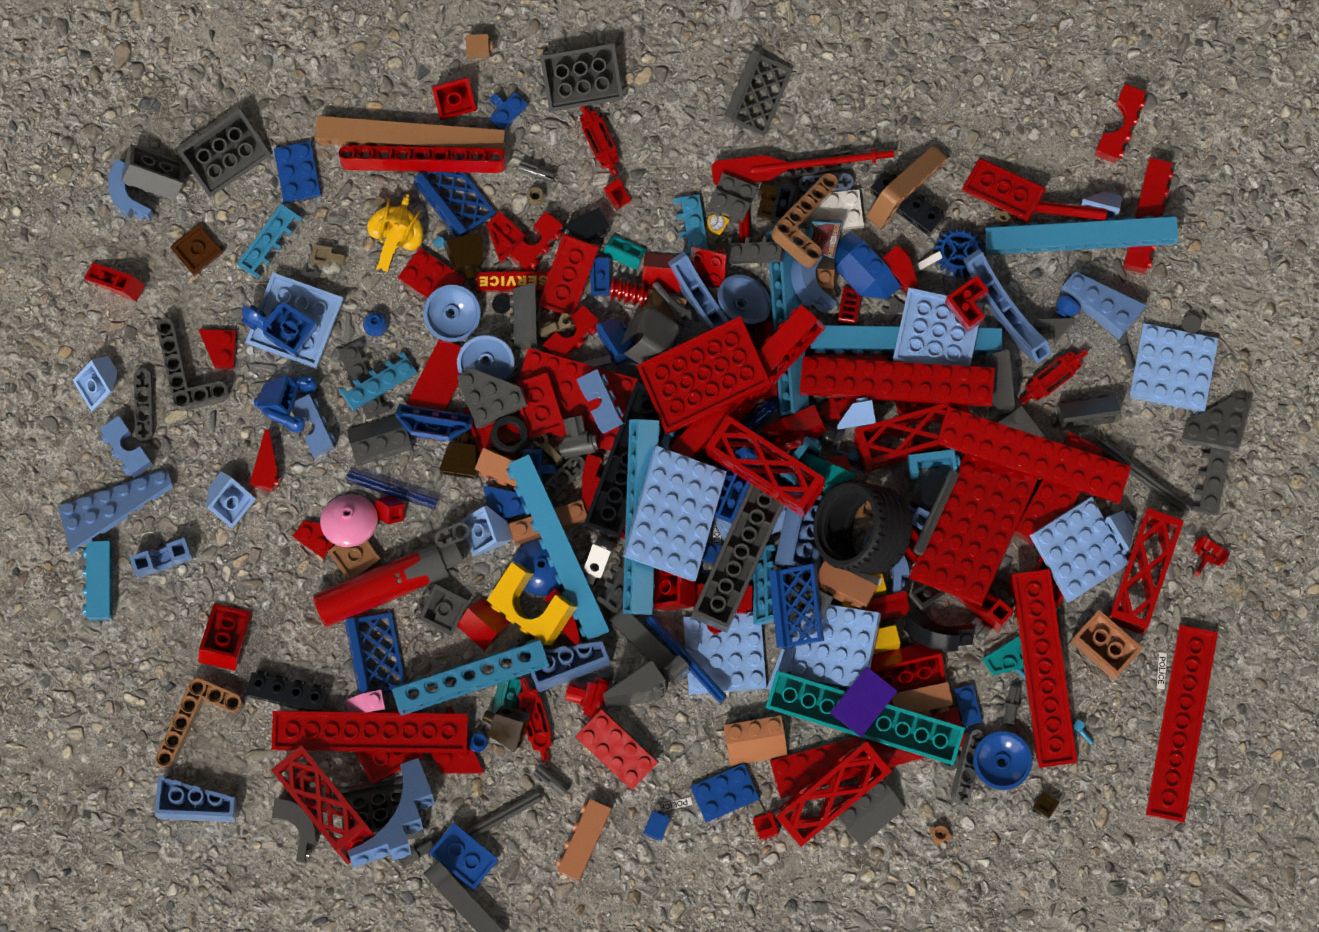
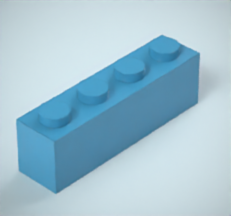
M92 541L83 548V557L86 559V566L83 567V576L86 578V585L83 586V595L86 597V604H83V614L89 621L113 620L112 543L110 541Z

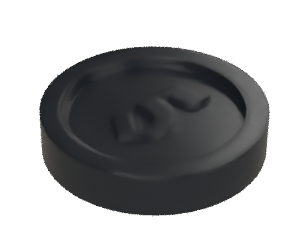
M505 295L496 296L492 301L493 310L498 314L507 313L511 308L510 299Z

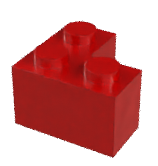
M978 275L948 295L945 300V304L967 332L980 325L985 318V315L976 303L985 298L989 290Z

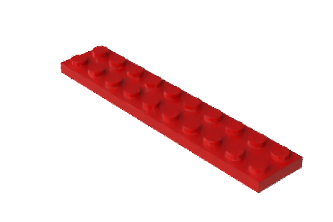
M803 356L799 393L800 395L868 397V399L992 406L995 368Z
M951 407L946 409L936 441L937 445L1117 504L1121 503L1131 466Z
M1050 569L1011 574L1037 766L1042 768L1077 763Z
M1183 625L1178 627L1145 816L1185 823L1218 632Z
M957 708L928 716L962 727ZM963 733L959 748H962L965 733ZM852 737L771 760L770 765L780 799L797 793L862 737ZM865 739L889 768L927 758ZM862 751L856 757H862L867 755L864 751ZM874 764L872 773H874V772L878 769V768L875 766V764ZM864 765L845 768L840 782L860 777ZM832 777L829 780H827L824 784H822L819 788L829 786Z
M273 711L271 750L294 751L302 745L306 751L467 754L468 714L408 713L401 716L400 713Z

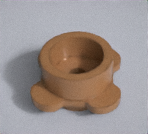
M946 823L930 828L929 833L932 834L935 845L951 840L952 836L948 832V825Z

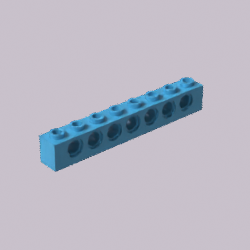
M531 640L524 646H513L508 648L506 652H495L490 654L488 658L482 660L477 658L464 666L462 664L455 665L449 671H437L433 676L427 678L419 677L414 680L415 682L409 684L401 683L392 689L398 711L402 716L550 666L541 640ZM529 654L531 658L528 661H522V656ZM505 661H512L511 666L503 667ZM489 666L494 668L491 673H484L485 668ZM468 673H475L473 679H466ZM450 679L457 680L453 686L447 685ZM432 685H437V686H438V688H437L436 691H434V692H429V691H428V689H429L430 686H432ZM412 692H419L418 697L410 698Z

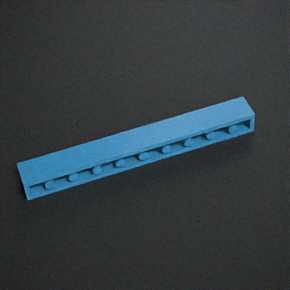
M1163 215L1161 218L1144 216L1142 219L1125 217L1123 220L1106 218L1104 221L1088 219L1085 222L1069 220L1066 223L1060 224L1052 221L1043 225L1029 223L1026 226L1010 224L1009 227L991 225L990 228H985L987 255L1178 244L1177 217H1173V215Z
M773 230L767 232L769 242H775L771 236ZM784 250L783 262L769 263L774 334L778 331V326L790 318L791 312L796 307L802 305L791 280V266L794 257L786 250ZM805 351L778 380L780 417H788L809 407L808 395H800L799 393L803 356H805Z
M825 326L826 329L810 345V352H814V354L818 352H833V354L852 353V355L854 353H871V355L875 353H891V356H894L900 327ZM978 328L972 357L1002 351V328Z
M629 420L625 546L655 446H659V420ZM626 557L624 558L623 614L652 615L654 608L653 590L655 582L653 579L655 568Z
M529 454L509 463V468L506 471L510 479L514 478L517 486H514L518 497L523 496L525 503L522 506L526 514H531L533 521L530 523L534 532L539 531L541 539H538L542 549H547L549 556L546 558L550 567H555L557 574L554 576L558 585L563 584L565 591L562 592L563 596L577 606L572 615L575 621L579 619L581 623L579 631L582 637H587L589 641L609 632L608 626Z

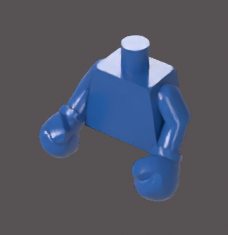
M288 375L279 376L275 380L263 385L260 396L254 399V405L267 418L283 424L293 433H300L305 428V421L301 416H290L298 389L301 390L304 396L315 393L317 390V380L311 376H298L297 378L289 377Z

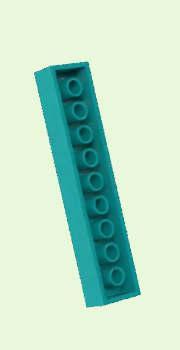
M776 671L765 708L860 737L830 713L846 691ZM887 704L862 738L954 766L965 728Z

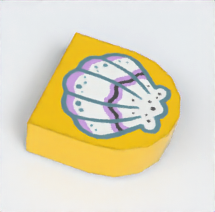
M713 214L708 218V229L720 237L730 221L723 215L719 217Z

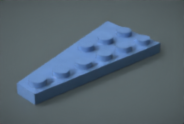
M168 469L59 505L58 508L71 554L75 553L77 548L84 543L87 545L92 542L93 537L100 533L104 534L127 519L128 514L134 510L139 511L142 509L143 505L148 501L155 500L174 488Z

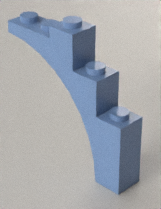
M978 249L966 257L964 262L971 277L974 278L978 275L989 290L987 296L982 300L990 307L995 320L1007 329L1012 342L1036 364L1051 355L1052 352L1047 340L1036 331L1012 302L993 273L983 252Z
M683 251L671 259L668 263L680 284L679 287L685 299L696 309L702 323L709 330H712L728 322V318L705 287L687 254Z
M418 758L400 764L403 775V791L400 803L387 825L362 845L348 850L353 868L382 859L388 855H391L393 861L411 855L406 835L415 834L423 830L418 811L435 805L431 789Z

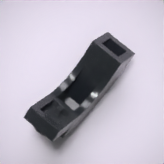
M925 611L908 612L904 625L905 631L913 640L923 646L940 651H958V646L972 645L975 632L972 624L962 626H943L937 624L929 618Z

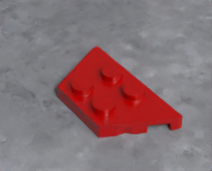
M449 706L444 714H455L452 706ZM468 739L467 754L431 753L441 774L484 773L474 751L468 746Z

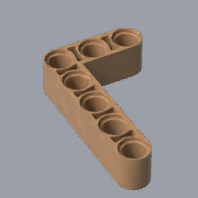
M933 145L885 187L866 218L882 230L889 223L899 205L937 172L948 160V157Z
M830 173L823 175L777 222L771 232L772 239L807 268H812L816 265L822 255V250L798 228L827 200L836 188L838 180L835 175Z
M199 678L191 680L156 754L157 764L163 769H170L175 765L204 701L235 714L243 709L242 699L237 694ZM202 684L203 690L195 693V685ZM218 691L221 693V697L218 700H212L211 696L214 692ZM232 699H237L239 702L235 708L229 707V702ZM188 702H195L194 709L186 710ZM181 719L187 720L184 728H178L177 724ZM172 737H178L179 739L178 744L175 746H170L169 744ZM164 755H170V761L167 764L161 763V758Z

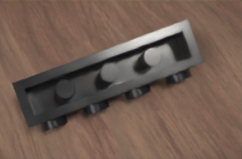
M884 170L871 186L870 193L878 198L885 187L897 176L892 172L888 173ZM914 192L896 210V213L928 237H931L945 217L939 207H933L928 203L927 198L921 194L918 196Z
M260 670L257 673L252 672L246 692L249 698L307 712H324L329 692L325 690V686L314 684L312 687L306 685L307 682L295 679V682L287 681L288 678L285 676L276 675L275 678L269 676L268 672Z

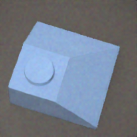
M1104 191L1084 198L1081 206L1106 209L1108 212L1107 218H1114L1116 220L1120 211L1122 196L1115 191Z
M109 356L91 360L73 379L74 384L91 412L95 411L114 390L117 370Z
M868 397L856 399L857 403L851 405L837 425L838 430L876 423L872 400L868 401Z
M221 471L209 485L206 507L233 529L256 498L232 477Z
M484 506L460 520L462 523L467 524L470 529L467 541L472 556L496 549L513 540L507 521L488 506ZM462 526L464 533L466 534L467 530L464 526Z
M1123 510L1108 516L1104 522L1110 528V533L1115 537V542L1121 548L1122 555L1126 556L1130 549L1134 521L1130 514H1126Z

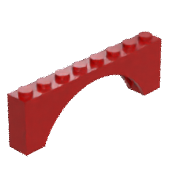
M912 528L910 543L904 555L915 564L919 555L915 554L913 549L919 536ZM987 594L982 606L954 596L975 615L981 617L986 624L993 627L992 629L997 633L1007 624L1014 613V610L1001 599Z

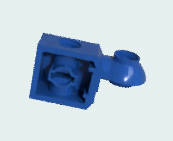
M285 302L277 305L267 319L265 318L266 314L253 305L250 307L243 305L242 307L243 319L241 321L253 330H256L257 327L263 330V335L266 339L295 358L298 357L318 327L316 322Z

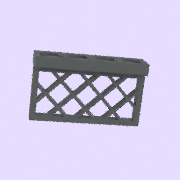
M753 49L747 59L722 121L731 122L765 137L793 69L759 54L760 52ZM760 60L767 63L770 70L761 73L758 67ZM781 69L787 72L784 79L778 80L774 71ZM771 73L775 82L766 85L762 76ZM759 77L763 87L754 90L751 81ZM776 85L779 93L771 97L767 88ZM764 89L768 99L759 102L755 92ZM752 94L756 103L747 106L744 98ZM769 101L772 110L764 114L760 104ZM757 106L761 115L752 118L748 109ZM745 110L749 120L744 122L737 120L738 113ZM762 118L765 124L763 131L756 128L753 121Z

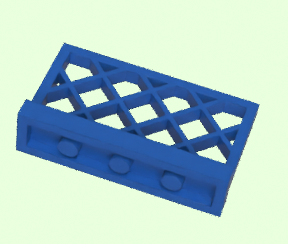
M424 172L415 176L414 185L455 237L465 236L496 214L463 172H458V174L456 172ZM431 174L440 175L439 183L430 182L427 177ZM441 177H453L452 186L441 184ZM455 178L463 179L465 181V188L454 186ZM440 188L451 189L450 198L442 197L439 193ZM453 190L463 191V200L452 198ZM466 192L474 193L477 196L476 202L466 201ZM451 202L462 204L461 212L453 211L450 207ZM464 204L475 206L474 214L463 213ZM477 207H484L489 213L485 216L476 215ZM462 216L474 218L473 224L466 228L462 223Z
M816 564L769 571L777 648L791 649L795 646L824 641ZM805 570L811 571V577L808 582L801 577ZM792 573L795 576L791 585L786 583V574ZM799 580L805 584L800 593L794 589ZM808 588L813 591L810 601L804 597ZM791 591L797 595L793 604L788 602V596ZM801 599L807 603L802 612L796 608ZM810 607L815 610V616L812 620L805 616ZM793 610L800 615L795 623L790 621V615ZM803 618L809 622L805 631L798 627ZM813 626L817 629L818 637L811 638L807 635ZM797 630L802 635L798 641L793 642L792 634Z
M392 613L346 619L345 627L358 694L382 690V692L392 691L397 686L387 682L392 673L400 678V683H405ZM388 618L389 627L386 631L376 625L380 619ZM366 622L372 627L365 634L359 630L358 623ZM373 628L383 633L378 642L368 636ZM385 635L392 639L393 642L389 650L380 644ZM366 639L375 644L370 653L364 650L362 646ZM377 646L387 652L382 661L372 655ZM389 654L396 658L397 663L393 669L383 663ZM369 658L379 663L374 672L366 666ZM381 665L391 671L385 680L376 674ZM373 676L383 682L380 688L371 690L370 681Z

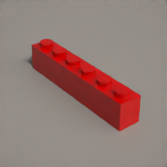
M1149 158L1134 219H1142L1144 216H1153L1154 218L1163 216L1166 206L1162 204L1163 199L1168 197L1170 187L1166 186L1168 180H1172L1174 172L1171 169V162ZM1156 245L1128 247L1123 269L1145 274L1147 269H1151L1153 258H1150L1151 251H1155Z

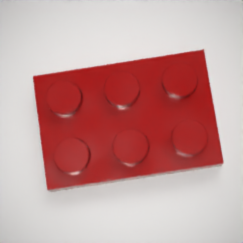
M421 248L417 250L398 276V280L426 299L439 287L445 285L463 286L466 282L464 277Z
M548 372L514 383V385L523 388L529 404L519 410L522 420L527 427L529 439L565 428Z

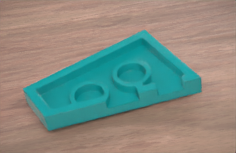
M806 453L801 460V463L825 478V488L821 492L824 496L836 484L852 480L856 475L855 472L830 463L828 460L812 453Z
M1019 636L982 659V662L992 676L1024 669Z

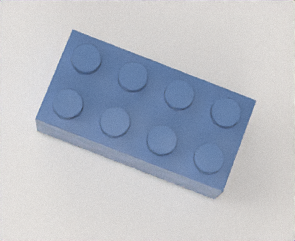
M803 492L789 493L792 495H804ZM819 495L804 518L786 507L774 564L786 569L816 564L818 574L821 556L814 541L813 525L816 510L824 496ZM805 570L803 575H811V571Z

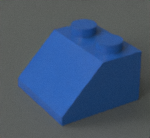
M617 318L596 324L597 335L615 364L619 365L620 362L629 359L625 353L635 346L636 343L631 337L621 345L627 329L622 321L619 323Z

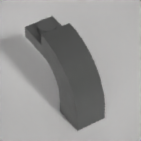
M275 798L272 818L274 820L286 821L296 826L300 836L296 861L306 864V860H310L311 857L309 845L317 846L315 825L300 806L288 800Z

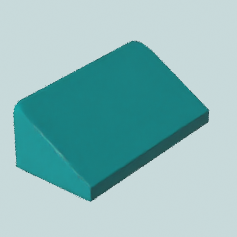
M613 234L605 246L603 255L637 270L647 249Z
M514 678L497 685L491 712L496 713L501 706L517 708L518 694L521 690L520 679Z

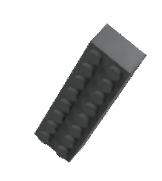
M752 484L748 488L692 613L693 619L725 633H728L784 508L783 504Z

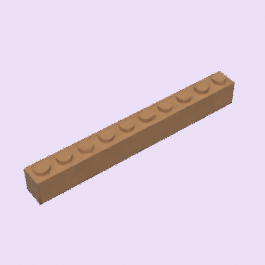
M317 116L315 139L322 146L337 144L339 147L357 145L499 148L504 151L506 134L505 130Z

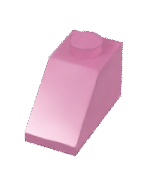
M382 690L363 693L345 700L347 712H387Z

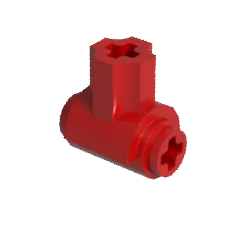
M594 678L591 683L587 682L586 685L570 681L566 690L565 700L579 704V707L582 708L583 716L592 719L604 706L603 694L609 690V682L600 678Z

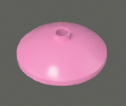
M348 494L339 496L326 505L321 514L320 525L324 536L330 542L342 547H352L364 543L374 534L378 525V515L374 505L368 499L360 495Z

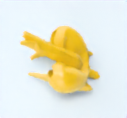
M409 194L403 197L404 199L399 207L390 206V199H388L386 207L374 212L367 222V231L371 237L379 239L381 243H383V238L386 237L376 270L383 268V271L388 272L392 255L395 253L396 248L403 247L406 250L413 251L420 247L423 242L424 230L418 219L421 210L414 215L407 209L410 200Z

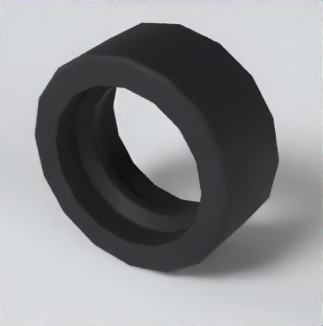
M515 416L499 418L494 423L490 432V440L493 446L504 454L518 452L524 446L528 437L525 423ZM505 424L516 426L520 432L519 441L512 446L503 444L498 438L499 428Z

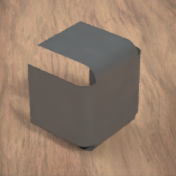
M653 307L644 309L629 321L621 345L635 333L644 334L642 339L625 353L626 356L641 364L674 348L680 328L676 322Z

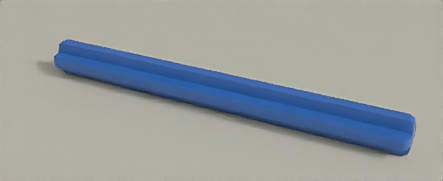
M650 615L645 621L647 625L675 655L678 654L690 666V672L718 702L724 701L727 695L661 622L655 616Z

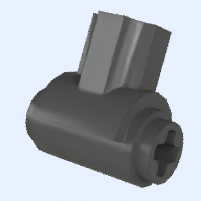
M584 416L563 420L567 435L559 443L562 457L572 458L593 453L600 449L599 438L597 434H593L586 429Z

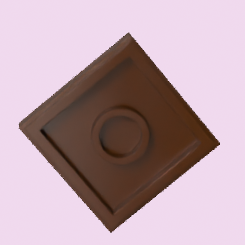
M200 224L170 247L194 277L224 253Z

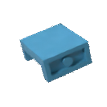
M806 436L804 444L796 449L792 457L801 462L805 454L809 452L820 456L822 450L821 443L813 437L808 438ZM780 474L779 481L785 486H799L794 474Z
M955 450L908 455L906 464L909 482L917 481L918 469L948 465L950 470L956 472L959 469L958 466H960L959 455H955Z

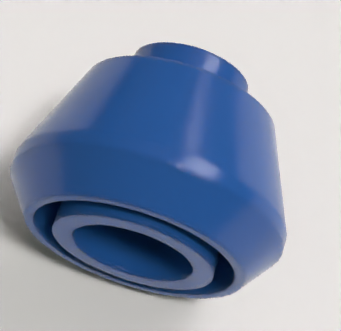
M1067 295L1058 297L1055 309L1057 310L1056 314L1060 318H1072L1079 314L1080 306L1074 299Z
M378 311L370 312L363 320L364 331L373 337L383 335L389 326L387 317Z

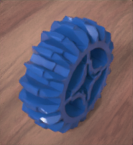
M955 227V233L948 229V235L942 233V239L938 238L936 241L938 245L934 246V250L940 251L943 257L936 261V264H942L940 266L941 271L945 268L947 269L946 275L953 272L954 278H956L957 273H960V277L964 278V272L971 276L964 259L969 256L967 251L971 246L974 252L980 249L984 253L985 248L981 247L983 241H977L979 235L972 237V230L969 233H965V227L962 229V232H959V228ZM955 240H964L966 242L959 244ZM946 245L950 247L949 249L952 252L948 259L944 254ZM962 250L963 254L961 256L960 254L957 255L956 251ZM959 261V262L963 263L964 265H963V266H958V265H954L953 263Z

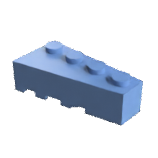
M1076 271L1065 282L1060 292L1062 295H1067L1074 299L1083 312L1118 340L1140 318L1147 306Z
M602 641L578 644L572 647L563 646L557 649H544L550 667L532 672L531 675L537 691L540 693L611 664ZM525 654V660L528 661L531 655Z
M158 775L155 815L158 819L236 822L237 801L234 797L204 790L194 785H187Z

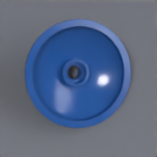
M538 539L524 544L518 550L514 562L520 563L533 573L524 590L533 595L547 596L554 589L559 591L563 584L558 585L554 576L557 574L555 567H550L546 558L549 556L547 549H542ZM544 562L545 566L543 568L538 567V563Z
M999 731L987 735L979 742L974 752L973 765L977 776L984 784L997 790H1010L1022 784L1028 777L1032 767V755L1028 745L1022 738L1010 732ZM999 759H1003L1005 761L1004 766H1000L998 764Z

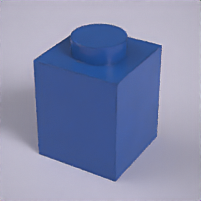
M660 810L657 813L652 811L643 835L662 842L671 821L668 818V814Z

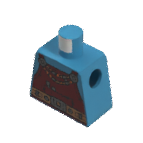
M812 219L810 227L801 225L798 228L821 248L823 255L834 259L842 221Z

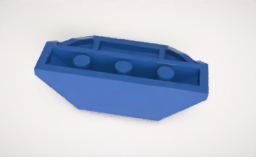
M849 232L837 243L835 270L859 296L887 299L901 288L890 268L864 240Z
M399 404L396 411V417L411 435L422 439H437L441 442L454 440L469 430L474 421L472 415L404 404Z
M747 447L733 452L736 459L758 460L755 451ZM717 463L716 468L727 472L714 516L733 524L750 483ZM742 464V465H744L745 467H752V468H758V466H759V465Z

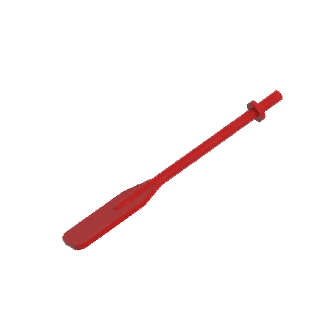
M872 148L870 153L786 162L766 155L718 160L712 164V178L716 186L722 173L749 184L768 182L789 169L871 160L873 164L876 163V159L894 157V150L875 152V148Z

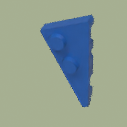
M483 486L487 506L504 520L526 514L522 506L525 503L523 496L518 497L516 492ZM550 500L552 506L556 507L555 503Z

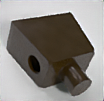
M481 232L446 239L443 245L454 271L464 270L466 280L477 278L475 268L481 267L483 263Z
M461 434L458 437V443H448L439 470L441 475L477 480V470H475L477 449L475 445L469 444L470 434Z
M501 706L496 713L487 710L482 721L491 724L489 731L491 738L515 752L523 743L531 714L508 706Z

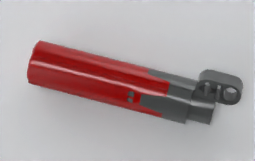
M460 522L444 528L436 533L434 544L314 593L312 598L324 626L327 628L346 619L355 617L448 578L446 569L463 563L456 542L468 537L470 533L468 525ZM460 525L464 526L467 530L463 537L458 536L455 532L456 528ZM452 529L456 540L452 541L451 537L446 540V544L438 542L439 534L448 535L450 534L448 530Z

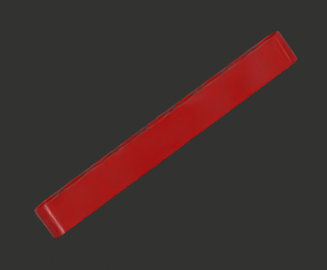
M346 145L338 151L341 167L345 170L501 173L507 167L505 152L499 148Z

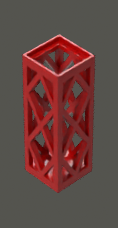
M939 404L854 429L853 439L857 452L860 454V462L864 473L907 461L908 455L949 449L936 444L937 434L925 432L924 430L932 421L942 423V416L945 415L947 407L971 414L968 405ZM920 423L915 429L907 427L910 425ZM897 429H898V430H901V431L909 432V433H911V434H910V435H907V434L899 433V432H896V431H893V430H897ZM886 434L905 439L896 450L876 445ZM921 435V436L928 437V438H932V439H936V440L930 441V440H926V439L919 438V436ZM913 442L922 443L920 445L910 447V445ZM873 449V450H877V451H881V452H885V453H889V454L884 455V454L872 452L871 450Z
M728 415L705 446L708 457L803 518L825 488V478ZM728 438L743 439L747 442L728 441ZM731 446L753 447L758 460L736 459ZM722 447H724L727 454L721 451ZM763 452L774 460H766ZM742 464L761 465L762 468L745 467ZM769 465L785 466L788 469L770 468ZM756 473H765L768 481ZM773 473L794 474L800 487L778 486ZM805 480L811 483L809 487ZM786 492H803L804 495H792Z
M1150 508L1145 510L1108 618L1118 627L1141 635L1148 629L1184 520ZM1146 525L1152 526V528L1144 534ZM1168 532L1172 533L1170 539H1169ZM1157 533L1162 554L1148 564L1144 542ZM1136 557L1140 572L1128 581ZM1162 562L1156 583L1153 585L1150 571ZM1142 579L1146 601L1132 611L1128 589ZM1120 603H1121L1122 612H1121V611H1118V607H1119V604H1120ZM1146 609L1143 619L1136 617Z
M861 738L772 813L798 845L802 847L892 771L864 738ZM862 751H864L867 755L862 757H856ZM875 764V766L878 769L873 774H871ZM864 765L858 784L839 787L845 768ZM832 777L829 788L816 790ZM846 795L832 807L835 796ZM825 798L818 817L799 819L806 800ZM793 809L790 820H788L785 815ZM800 828H806L802 833H799L796 830Z
M302 745L271 769L347 865L351 863L348 850L362 845L375 836ZM301 757H304L307 760L308 764L305 765L297 763L296 761H298ZM294 767L300 769L296 774H294ZM289 768V779L286 780L282 773ZM313 772L315 777L308 776L307 774ZM299 780H300V790L295 789V784H296ZM305 780L315 783L316 794L306 792ZM321 785L326 788V797L322 796ZM331 790L335 793V795L339 798L340 801L332 799ZM306 797L317 800V805L306 802ZM322 802L327 803V807H323ZM332 805L342 807L343 812L332 809ZM309 808L317 810L318 820ZM323 812L327 813L328 825L323 823ZM333 815L344 818V829L334 827ZM349 820L354 821V827L352 829H350ZM334 833H338L343 836L341 838L334 837Z

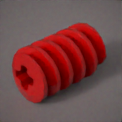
M614 276L609 291L610 299L614 300L617 296L618 302H621L625 298L626 304H629L632 300L633 306H636L639 302L640 308H643L647 303L651 285L645 290V284L638 288L637 282L633 286L630 285V280L623 284V278L616 282V277Z

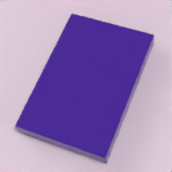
M866 667L830 713L862 737L896 694L897 690Z

